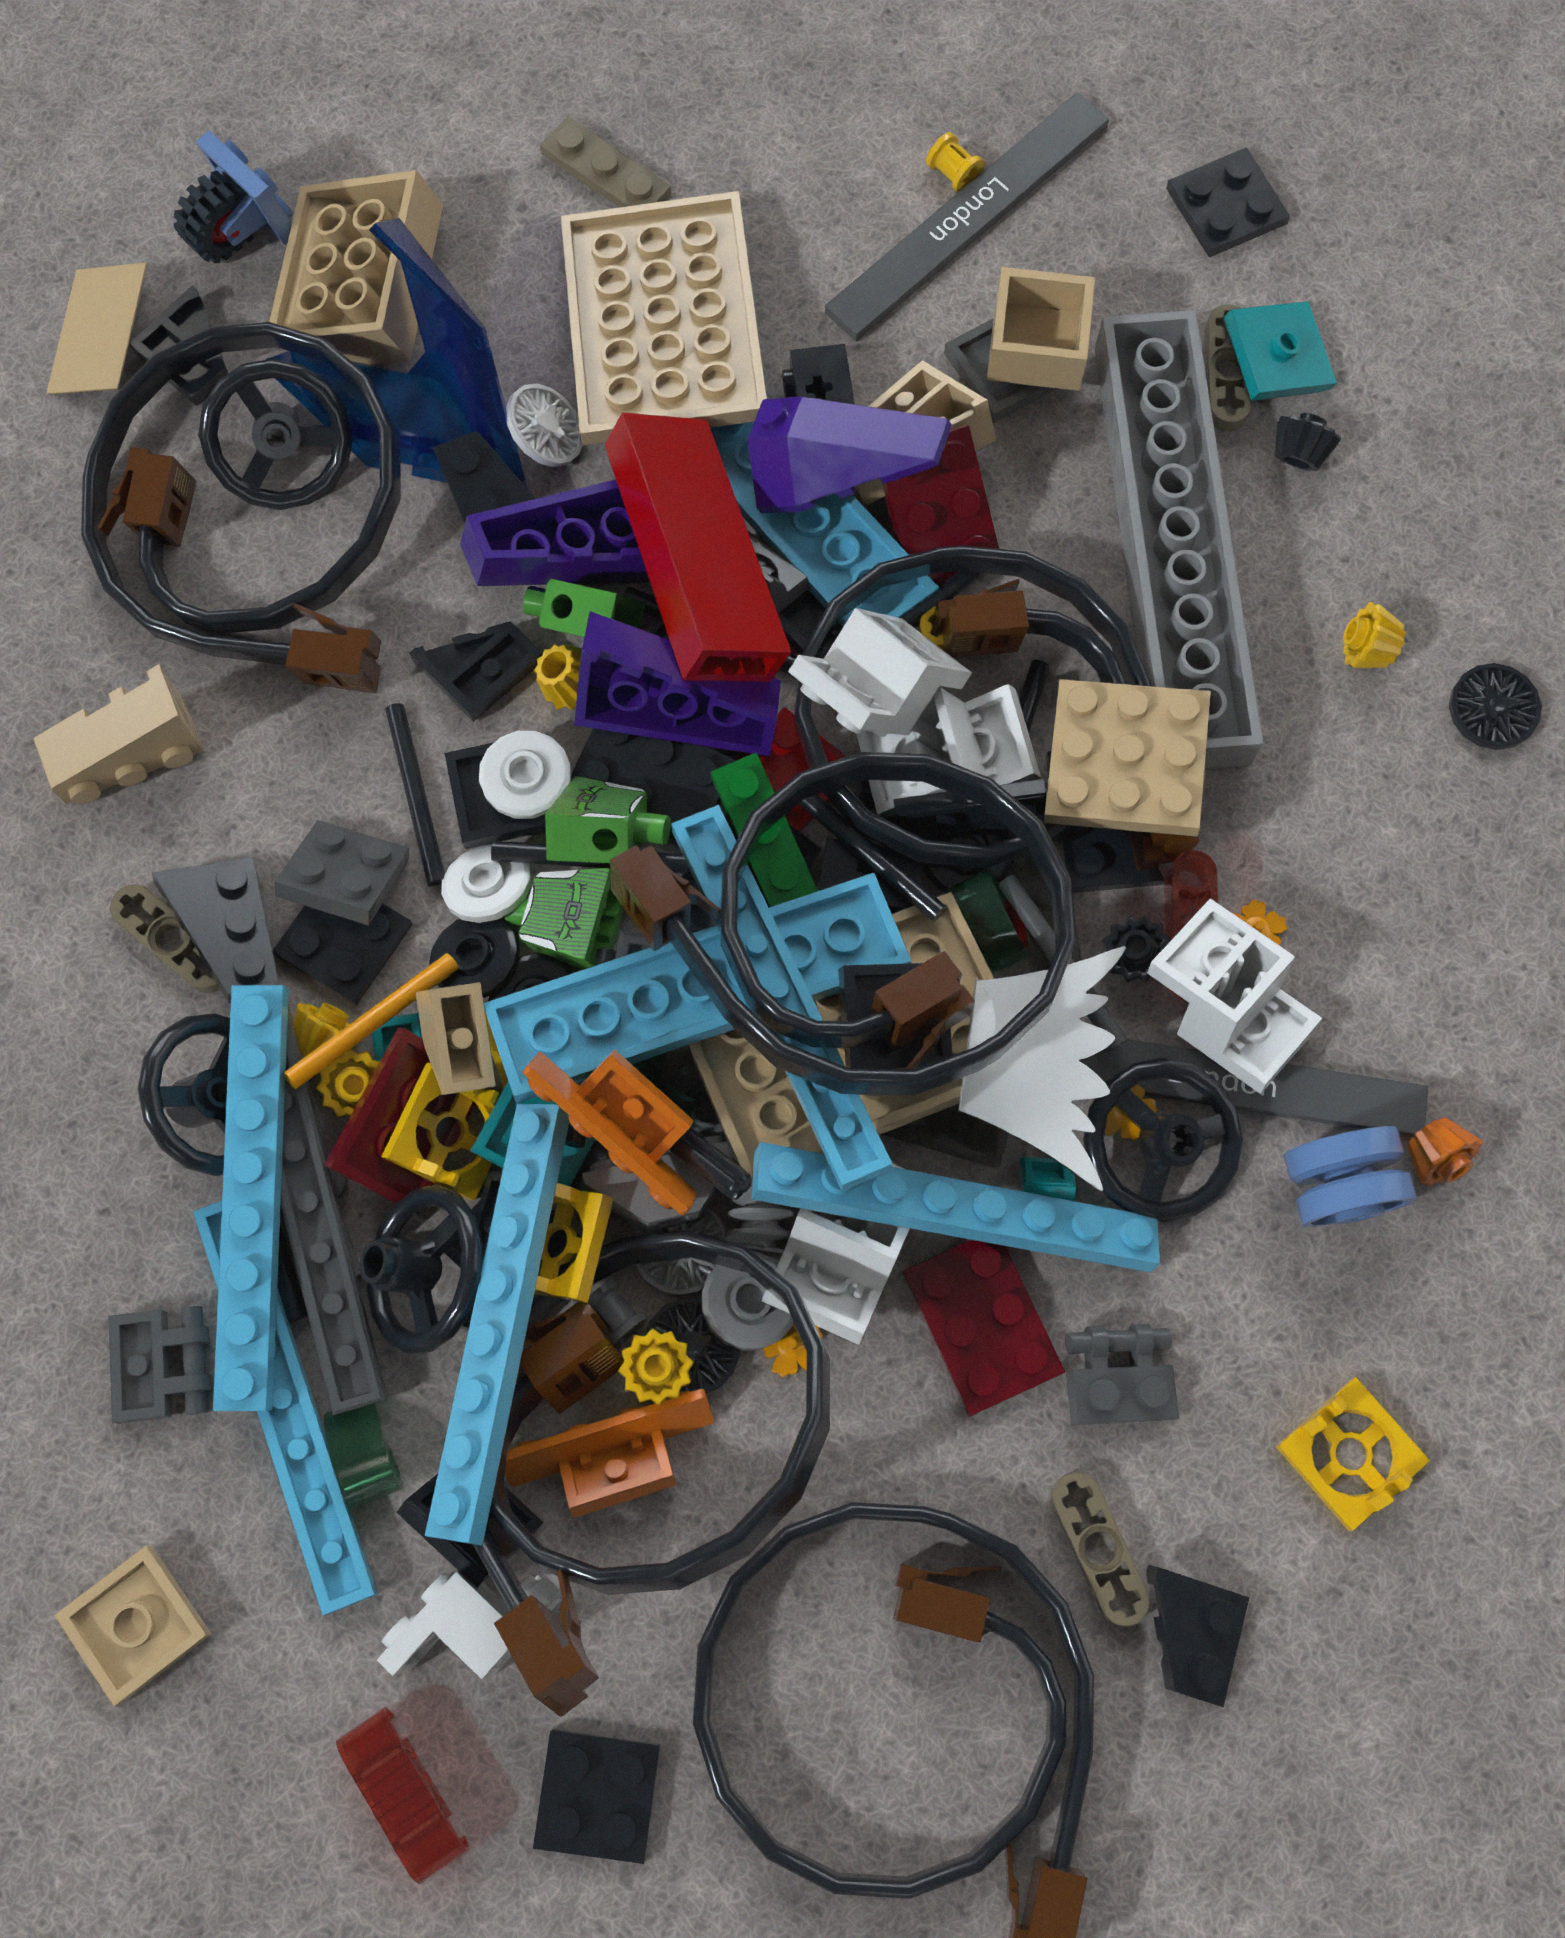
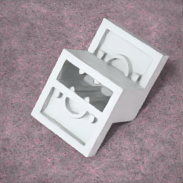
M857 608L854 609L824 659L798 655L788 671L803 683L800 690L808 698L822 705L828 704L838 712L836 719L841 725L857 734H862L863 731H872L882 737H885L887 733L908 736L938 688L944 686L962 689L972 672L902 618Z
M1009 684L965 703L940 687L931 698L908 736L887 733L885 737H882L872 731H863L862 734H857L861 752L930 754L990 777L999 785L1033 781L1041 778L1016 689ZM869 780L877 814L884 818L895 815L893 799L948 792L924 782Z
M1212 899L1206 902L1154 958L1147 972L1150 976L1189 1002L1177 1035L1260 1094L1315 1032L1322 1020L1319 1015L1280 989L1295 956Z
M892 1163V1167L904 1169ZM801 1208L775 1271L797 1288L816 1326L859 1345L910 1228ZM766 1289L762 1301L789 1313L787 1306Z
M460 1571L452 1572L449 1575L444 1572L421 1596V1599L426 1603L425 1607L410 1619L406 1616L401 1618L385 1635L381 1642L387 1649L377 1661L392 1676L412 1671L437 1641L441 1639L481 1679L496 1674L511 1658L510 1652L494 1625L497 1620L510 1610L506 1603L484 1582L477 1588ZM546 1574L542 1577L537 1575L535 1578L531 1575L521 1584L527 1597L533 1595L550 1611L562 1600L558 1577L553 1574Z

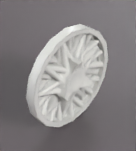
M538 383L523 385L510 396L506 406L507 426L513 440L526 455L540 464L559 467L567 465L580 454L583 444L579 430V418L565 397L554 389Z
M515 731L500 737L487 749L480 763L479 783L486 800L498 812L515 819H533L546 814L571 781V765L564 748L552 737L538 731Z
M492 844L478 846L460 855L448 867L442 880L441 895L450 912L462 920L476 923L497 920L513 912L526 899L532 886V869L529 863L492 861Z

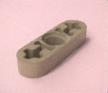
M1231 304L1216 307L1211 312L1205 328L1206 380L1214 427L1222 431H1235L1241 428L1247 421L1252 407V401L1231 340L1230 344L1223 345L1225 330L1224 327L1220 326L1221 322L1224 321L1223 318L1231 309L1240 308ZM1220 361H1231L1238 366L1240 373L1235 377H1225L1216 370L1215 365ZM1233 390L1231 395L1232 407L1236 409L1235 414L1232 416L1226 415V409L1222 407L1226 391Z
M128 885L115 893L111 900L110 912L113 919L123 929L196 990L203 993H213L220 990L213 978L203 975L199 980L197 979L201 972L187 957L193 951L199 956V951L186 930L184 931V942L177 950L166 952L160 949L159 939L162 933L169 928H181L175 918L174 911L141 885ZM133 900L136 903L143 901L141 904L143 909L155 919L150 926L133 914L125 919L130 913L125 907L129 901ZM183 960L181 966H178L177 963Z
M1075 1472L1062 1476L1052 1488L1051 1503L1101 1614L1109 1622L1119 1626H1132L1139 1623L1148 1612L1150 1604L1149 1595L1100 1487L1092 1477L1084 1473ZM1070 1482H1074L1078 1489L1087 1487L1091 1497L1084 1501V1506L1089 1517H1093L1100 1512L1104 1523L1086 1526L1077 1535L1072 1527V1523L1083 1522L1075 1506L1066 1508L1062 1502V1498L1069 1494L1066 1485ZM1095 1532L1106 1534L1114 1545L1113 1557L1104 1565L1093 1564L1085 1555V1541ZM1122 1563H1124L1127 1574L1117 1576L1119 1583L1124 1591L1134 1590L1137 1595V1600L1131 1603L1133 1613L1129 1616H1126L1122 1610L1112 1611L1109 1601L1116 1597L1110 1580H1106L1099 1586L1095 1577L1096 1574H1107L1115 1571Z

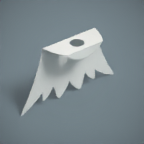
M1125 946L1068 964L1049 1012L1000 1059L979 1072L963 1077L959 1111L991 1123L1028 1142L1067 1166L1101 1191H1103V1187L1098 1173L1082 1144L1072 1132V1130L1094 1133L1095 1127L1089 1118L1071 1101L1095 1099L1110 1094L1106 1083L1088 1066L1079 1062V1060L1088 1058L1107 1048L1115 1040V1036L1102 1028L1081 1021L1080 1018L1098 1010L1108 1001L1107 996L1087 994L1086 992L1096 985L1116 964L1124 953ZM1048 970L989 980H978V977H976L973 992L975 1003L970 1016L966 1050L976 1047L997 1034L1039 994Z

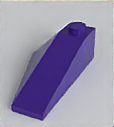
M808 397L764 399L748 437L756 508L760 513L801 512L815 507V499L837 493L840 498L855 494V486L878 478L883 483H888L936 467L939 464L952 424L947 418Z

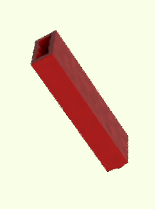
M622 412L604 446L683 681L771 682L790 655L791 650L708 420Z

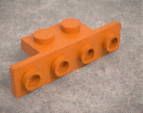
M615 1049L580 1086L542 1052L539 1051L522 1072L529 1079L528 1084L538 1097L547 1102L554 1101L569 1115L568 1119L571 1125L581 1135L587 1138L594 1137L608 1150V1155L612 1162L620 1170L628 1174L634 1173L648 1185L650 1195L659 1205L666 1209L673 1208L682 1216L691 1209L697 1191L661 1159L691 1127L693 1123L691 1117Z
M705 1390L682 1391L679 1394V1398H668L660 1406L655 1403L642 1408H627L620 1411L614 1417L592 1424H577L571 1426L565 1432L538 1441H523L514 1446L513 1449L508 1450L505 1476L510 1486L515 1487L561 1472L568 1508L573 1518L676 1486L665 1439L714 1423Z

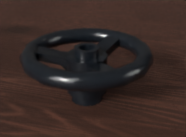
M276 359L241 364L216 382L202 405L198 436L205 462L226 490L250 505L274 510L309 505L333 490L349 465L353 434L347 408L329 382L303 365ZM275 378L297 383L317 397L329 414L331 426L301 424L297 413L290 406L280 402L268 403L254 382ZM235 392H237L254 417L252 439L257 448L242 478L235 473L224 458L218 438L221 412ZM276 428L284 433L282 437H275L269 431ZM299 445L332 447L331 458L321 474L302 488L281 492L260 488L274 459H284L291 456Z
M216 1013L186 1016L161 1031L143 1057L137 1090L143 1121L159 1148L186 1169L212 1176H221L224 1170V1154L214 1155L193 1148L176 1134L163 1110L166 1109L169 1117L181 1126L197 1128L215 1122L225 1133L230 1018ZM215 1034L224 1037L209 1069L180 1079L172 1086H160L163 1066L176 1046L197 1035Z
M1163 1057L1132 1063L1107 1080L1105 1083L1110 1090V1094L1095 1098L1088 1109L1087 1117L1095 1127V1132H1084L1083 1136L1085 1151L1098 1173L1103 1193L1107 1199L1125 1211L1155 1218L1159 1222H1169L1196 1216L1220 1199L1238 1171L1243 1144L1237 1108L1220 1082L1192 1063ZM1160 1078L1185 1082L1205 1096L1216 1114L1197 1120L1184 1114L1157 1115L1130 1089L1140 1082ZM1114 1106L1140 1129L1138 1137L1139 1147L1145 1158L1149 1160L1138 1195L1121 1184L1108 1164L1104 1135L1108 1115ZM1221 1135L1222 1144L1219 1161L1207 1182L1187 1197L1165 1202L1160 1201L1171 1166L1183 1167L1193 1163L1203 1151L1204 1140Z
M441 1185L415 1188L395 1203L378 1228L375 1240L365 1246L360 1257V1274L363 1280L367 1282V1294L372 1319L386 1342L407 1354L433 1352L453 1338L473 1309L477 1288L481 1280L483 1243L477 1218L460 1194ZM437 1206L449 1214L423 1242L397 1238L409 1218L422 1208ZM459 1238L462 1249L460 1278L453 1301L438 1322L431 1290L435 1287L442 1274L440 1256ZM389 1292L405 1293L409 1297L417 1332H411L401 1326L392 1311Z

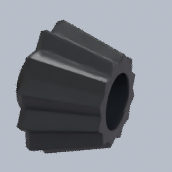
M1301 413L1300 417L1293 415L1290 417L1281 416L1277 422L1275 457L1280 459V462L1309 472L1317 471L1341 441V436L1337 435L1335 430L1326 427L1327 421L1317 415Z
M1146 915L1138 919L1126 916L1121 924L1111 925L1110 935L1102 940L1106 948L1105 952L1123 946L1126 947L1122 956L1111 968V974L1123 975L1127 982L1138 978L1147 982L1150 978L1147 972L1151 962L1167 946L1172 938L1163 933L1162 923H1152Z

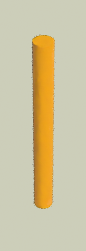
M448 953L444 954L283 1073L286 1081L295 1090L415 1002L417 1000L416 992L431 990L457 971L458 965Z

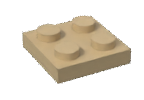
M149 1545L144 1546L54 1615L114 1707L122 1705L212 1635L154 1547Z

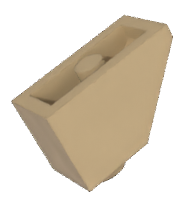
M480 982L416 992L423 1044L442 1095L496 1086Z

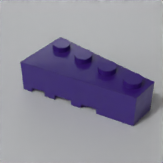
M616 479L466 517L460 546L477 586L547 585L550 579L572 584L650 582Z
M589 611L581 652L574 725L752 754L757 752L759 755L770 756L777 722L781 680L773 678L771 682L683 681L670 640Z

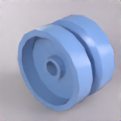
M1381 1126L1345 1132L1302 1144L1283 1154L1291 1181L1301 1185L1325 1183L1304 1191L1295 1200L1302 1226L1318 1227L1335 1223L1346 1224L1362 1221L1418 1201L1410 1173L1400 1169L1377 1171L1395 1164L1405 1155L1396 1126Z

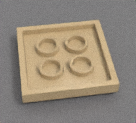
M1059 679L1044 823L1198 837L1211 691Z

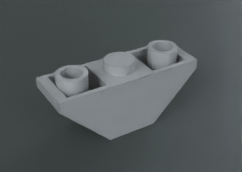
M721 1136L705 1137L707 1141L730 1159L735 1160L728 1142H723ZM669 1150L661 1159L697 1191L691 1209L684 1216L680 1215L673 1208L666 1209L659 1205L650 1195L648 1185L634 1173L628 1174L620 1170L611 1159L596 1162L590 1166V1172L582 1173L583 1191L602 1193L614 1198L611 1211L646 1233L697 1221L717 1188Z

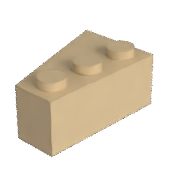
M923 360L868 406L947 418L952 424L951 428L963 424L969 425L975 451L996 441L988 400ZM878 478L855 486L854 497L864 507L884 497L882 481Z
M159 664L146 671L149 677L147 682L127 693L126 688L123 687L110 692L108 695L111 703L89 715L88 710L82 709L33 738L50 787L65 804L71 802L74 804L92 802L100 796L101 790L117 784L121 786L136 785L146 779L148 772L163 766L167 768L185 766L192 761L194 754L204 751L185 700Z

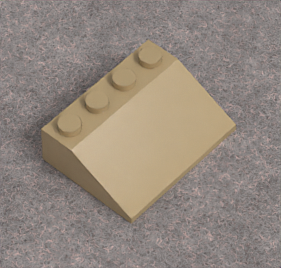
M417 170L300 187L269 322L324 338L352 362L376 365L411 361L443 210V203Z

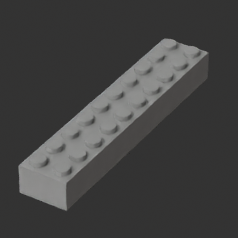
M1196 310L1106 316L1102 318L1095 345V353L1136 646L1152 687L1211 691L1205 769L1251 766L1263 745V738Z

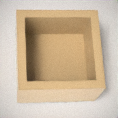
M1001 267L994 310L987 381L1079 391L1088 358L1095 277Z

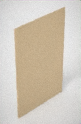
M147 262L76 269L46 394L119 389L148 265Z

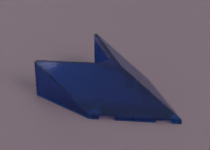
M400 218L374 223L369 231L401 261L425 353L408 373L353 362L371 378L377 387L400 438L401 463L412 465V476L447 483L433 447L478 431L527 488L516 442L513 440L507 426L506 404L485 327ZM290 351L267 358L303 365L329 382L347 408L353 434L351 452L366 466L380 469L379 459H377L379 458V430L362 393L328 363ZM276 379L323 425L331 426L329 414L315 395L297 383Z

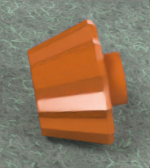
M1443 1117L1439 1120L1435 1119L1432 1123L1425 1125L1420 1131L1415 1133L1414 1137L1408 1141L1407 1149L1419 1182L1429 1187L1444 1180L1450 1183L1464 1176L1472 1168V1158L1480 1152L1479 1148L1483 1143L1475 1135Z

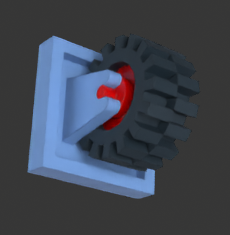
M208 130L196 141V144L214 171L211 172L208 178L205 175L199 177L200 185L198 187H194L191 184L186 189L190 193L188 198L180 197L178 204L182 209L175 210L174 218L177 222L173 223L178 235L202 259L207 262L211 260L213 263H220L221 257L225 260L232 257V252L235 250L238 252L242 249V244L245 241L251 242L254 239L251 234L259 231L262 226H265L284 245L288 243L292 225L289 218L293 215V212L275 193L278 190L275 183L261 168L258 167L253 172L246 165L249 162L246 156L230 139L223 144Z

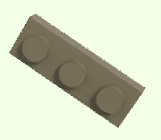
M569 116L540 144L542 155L618 207L662 202L671 195V186Z

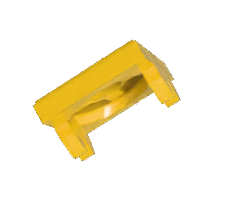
M426 1063L381 1157L437 1185L458 1193L466 1199L475 1201L492 1162L477 1155L474 1161L461 1169L446 1171L442 1169V1165L449 1152H455L460 1148L471 1152L477 1137L469 1133V1126L465 1117L472 1102L474 1101L478 1105L486 1122L500 1094L495 1090L486 1088L458 1092L449 1111L439 1112L434 1115L424 1110V1108L431 1100L442 1095L431 1063ZM446 1117H453L457 1120L461 1130L458 1140L451 1146H443L436 1137L437 1125ZM417 1125L427 1130L428 1140L432 1145L426 1160L423 1159L417 1147Z
M560 1183L556 1184L553 1204H558L553 1223L549 1224L541 1258L543 1262L540 1274L537 1277L534 1294L588 1303L614 1198L602 1193L579 1191L570 1186ZM574 1208L579 1213L583 1226L582 1238H578L575 1230L570 1226ZM558 1230H564L567 1235V1245L559 1256L551 1258L547 1249L550 1237ZM573 1255H577L575 1261L565 1273L558 1276L560 1265L568 1262Z
M1357 1377L1350 1379L1275 1446L1348 1531H1354L1373 1512L1379 1511L1394 1501L1393 1497L1397 1493L1409 1488L1413 1481L1412 1477L1430 1461ZM1355 1413L1368 1417L1373 1423L1360 1434L1353 1432L1343 1433L1332 1418L1340 1414ZM1321 1432L1331 1443L1329 1450L1330 1461L1317 1471L1314 1466L1312 1446L1315 1434ZM1385 1435L1390 1442L1392 1454L1391 1466L1386 1480L1371 1464L1373 1458L1372 1447ZM1345 1438L1356 1439L1365 1448L1366 1460L1362 1467L1356 1470L1344 1468L1337 1460V1445ZM1341 1474L1349 1476L1359 1475L1372 1492L1349 1495L1336 1491L1330 1484Z

